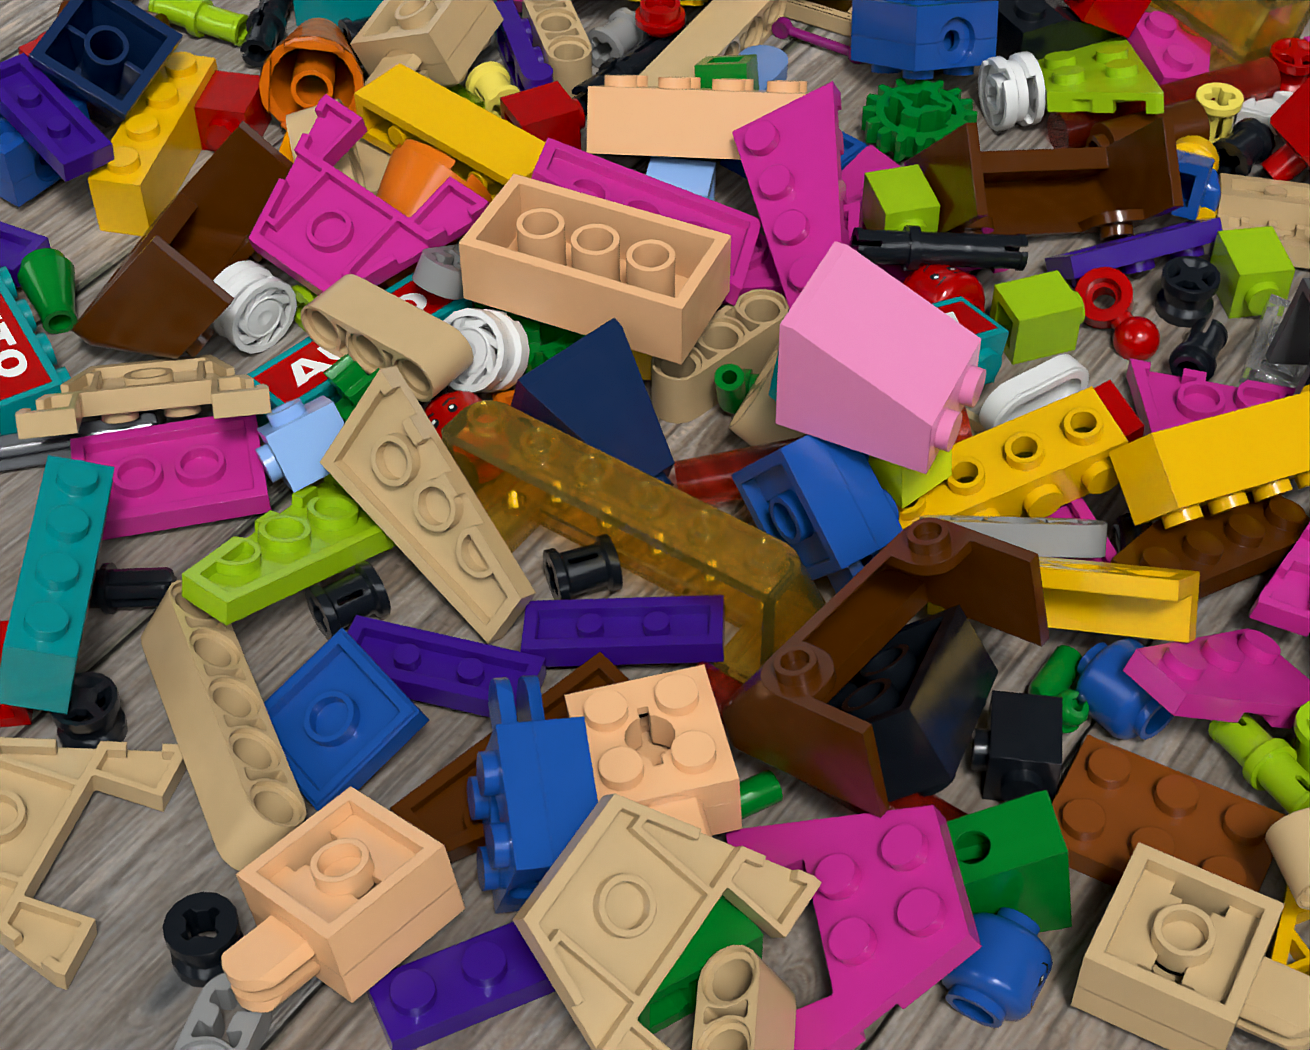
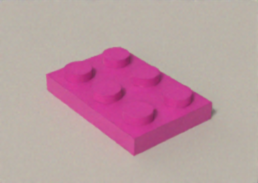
M256 415L219 419L209 416L70 439L71 459L115 467L102 540L267 513L271 510L265 469L255 452V449L261 447Z

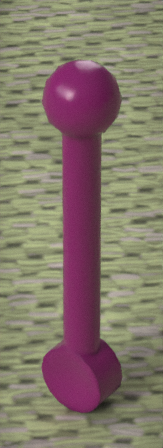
M779 17L771 26L773 34L779 39L791 36L848 56L849 61L853 64L863 63L851 60L850 46L793 27L792 22L786 17Z

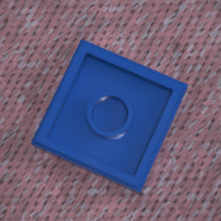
M343 628L333 635L264 702L297 786L317 811L350 786L359 790L429 721L428 717Z

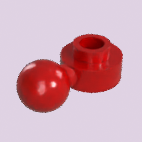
M1099 267L1085 273L1075 287V291L1080 294L1084 303V322L1098 329L1113 328V345L1116 352L1122 358L1142 361L1150 359L1159 348L1160 333L1157 326L1151 320L1131 314L1134 299L1133 288L1128 277L1121 271L1111 267ZM1101 295H1109L1115 299L1114 304L1107 309L1096 307L1094 301Z

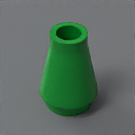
M42 248L30 252L21 261L17 276L18 283L40 317L45 331L51 334L68 332L77 322L75 312V267L62 252L56 249Z

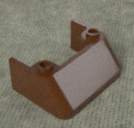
M1161 117L1107 147L980 151L977 122L965 123L904 162V166L919 164L941 205L937 232L1002 235L1025 234L1027 237L1100 233L1101 241H1112L1134 235L1133 228L1184 206L1173 117Z
M242 121L155 219L71 328V331L90 346L177 359L184 352L192 358L195 357L215 332L210 325L234 300V297L213 280L225 268L238 261H246L250 257L258 263L263 258V256L254 251L248 238L279 178L286 179L293 163Z
M922 518L913 522L889 542L728 698L724 704L722 716L729 741L736 749L881 818L890 808L873 726L871 723L827 703L928 602L944 609L960 605L967 618L1042 647L1049 639L1038 553L939 518Z

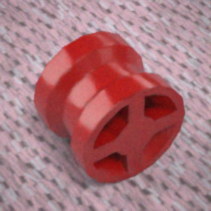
M1283 38L1271 45L1268 58L1271 66L1265 71L1262 82L1264 90L1273 97L1276 91L1295 92L1310 77L1309 41L1299 38Z

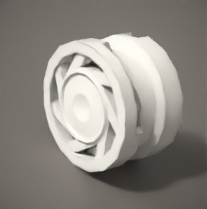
M1025 51L1009 56V60L996 56L982 62L979 68L978 94L984 118L990 128L995 131H1002L1014 127L1015 123L1023 127L1039 123L1045 111L1046 92L1043 74L1034 55Z
M251 260L238 261L228 266L213 280L234 297V300L210 327L219 335L226 337L236 348L249 354L263 352L274 346L286 334L294 320L297 308L296 294L289 284L273 276L265 267Z
M465 308L454 311L443 320L461 332L471 346L474 356L473 364L449 384L454 390L470 391L472 393H496L510 389L522 377L527 368L530 353L528 338L520 322L514 321L507 316V312L494 309Z

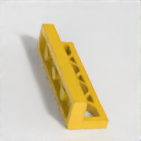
M1039 557L1049 628L1190 643L1196 639L1200 571ZM928 602L927 614L933 615L946 610Z

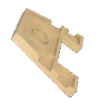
M209 354L193 358L189 356L177 359L169 358L90 366L61 384V393L45 394L35 400L37 410L31 411V408H22L15 413L19 439L78 433L82 418L101 415L102 422L117 424L134 421L139 418V411L164 409V415L168 417L190 416L201 412V405L212 404L214 419L272 413L269 386L259 384L254 387V378L247 374L235 375L234 367Z
M0 737V944L56 987L68 990L97 936L96 920L33 899L34 895L94 791H100L164 812L187 769L178 744L162 743V751L128 750L127 742L100 741L96 749L57 747L56 739Z
M614 793L602 796L513 918V922L591 1050H671L640 1024L638 1017L721 895L771 938H786L822 882L814 875L799 869L790 870L766 860V856L744 846L735 847L701 833V829Z

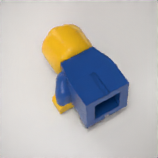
M1188 135L1176 141L1184 206L1172 211L1171 215L1194 221L1196 219L1216 218L1217 207L1221 197L1217 173L1219 169V155L1216 147L1209 140L1201 136Z

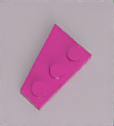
M1131 358L1126 374L1137 415L1145 426L1144 436L1160 430L1292 396L1296 388L1253 380H1246L1239 387L1206 381L1207 372L1186 368L1183 370L1182 377L1150 371L1151 362Z

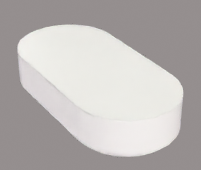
M1058 355L999 385L982 405L979 422L988 430L1084 390L1088 386V370L1071 355Z

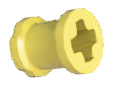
M489 61L476 66L469 73L465 82L466 92L470 99L500 118V97L521 92L518 87L510 84L508 71L498 62Z
M1217 82L1204 84L1196 91L1195 99L1201 103L1207 113L1210 124L1209 141L1213 143L1220 138H1228L1230 136L1235 114L1239 113L1243 107L1244 96L1239 89L1229 84Z

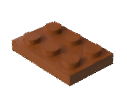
M1088 734L1052 803L1068 850L1069 868L1117 888L1138 842L1259 893L1274 858L1265 840L1266 832L1275 822L1286 816L1278 811Z

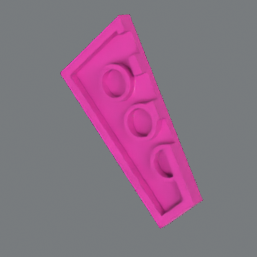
M547 138L531 179L731 235L730 291L724 301L735 306L744 285L762 224L760 218L554 139Z

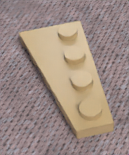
M397 366L381 368L326 451L320 464L488 644L501 639L536 592Z

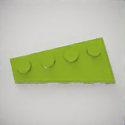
M329 474L324 477V482L317 487L308 485L292 494V505L280 514L269 510L255 521V532L247 538L233 536L182 573V597L227 626L288 596L295 595L299 591L328 577L341 573L347 568L383 551L390 550L396 544L333 476Z

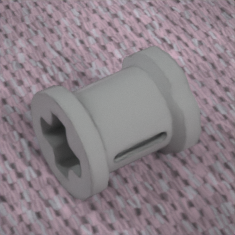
M626 7L618 8L609 16V23L604 27H595L587 33L592 48V64L599 68L606 60L623 56L647 38V33L639 29L635 23V11H631Z

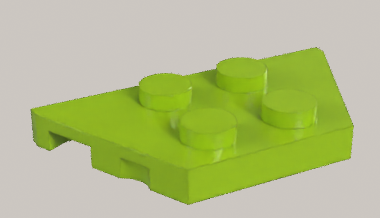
M1124 36L1071 51L1049 53L1045 55V58L1037 60L1044 78L1046 92L1045 107L1048 112L1087 111L1092 113H1114L1116 111V103L1145 101L1146 114L1164 113L1163 90Z

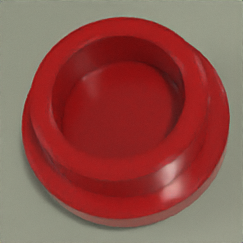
M640 0V6L635 11V23L639 29L650 36L657 38L668 37L684 26L685 10L680 6V0Z

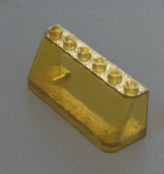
M492 400L473 403L461 410L441 429L443 443L511 553L540 525L580 546L593 544L596 536L608 534L616 548L622 568L676 596L724 595L725 621L740 629L724 647V662H714V676L736 688L745 683L827 603L799 555L788 543L505 403Z

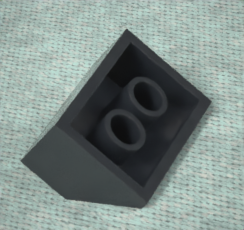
M956 605L905 625L827 704L872 724L889 802L915 793L921 797H927L942 791L955 779L959 764L967 745L971 741L973 731L986 705V700L999 671L961 606Z

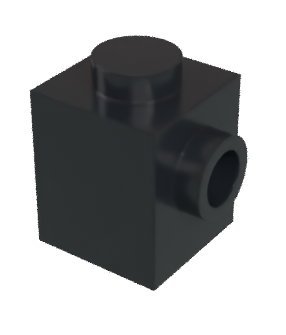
M992 690L985 729H974L971 750V770L983 771L982 799L1008 802L1035 792L1047 790L1051 803H1053L1062 768L1063 697Z

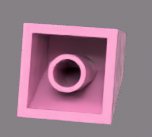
M835 241L780 323L775 424L927 474L940 450L949 452L952 449L961 427V411L963 407L974 408L982 393L986 379V369L978 367L981 338L850 246Z

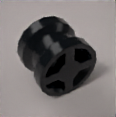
M1181 256L1169 260L1163 267L1161 275V285L1163 287L1158 292L1155 301V310L1159 317L1169 324L1185 328H1191L1201 318H1207L1208 322L1214 308V299L1212 297L1216 294L1220 284V272L1212 263L1199 257Z
M90 671L76 673L67 714L50 712L51 718L57 726V736L63 748L96 749L100 741L123 742L128 733L127 719L120 707L118 689L112 679L102 673Z
M199 892L187 895L176 902L167 912L162 926L165 943L170 950L174 971L183 982L203 988L217 975L224 973L221 960L222 954L244 937L236 907L228 898L212 892ZM206 931H216L215 937L199 936L198 934Z

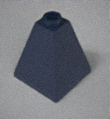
M70 0L31 51L28 60L34 67L40 69L58 88L86 101L90 119L108 128L126 119L182 41L183 35L128 0Z
M612 318L517 380L505 426L507 432L506 443L510 447L626 510L631 509L638 503H641L645 508H650L670 492L674 484L668 477L675 462L623 327L615 318Z

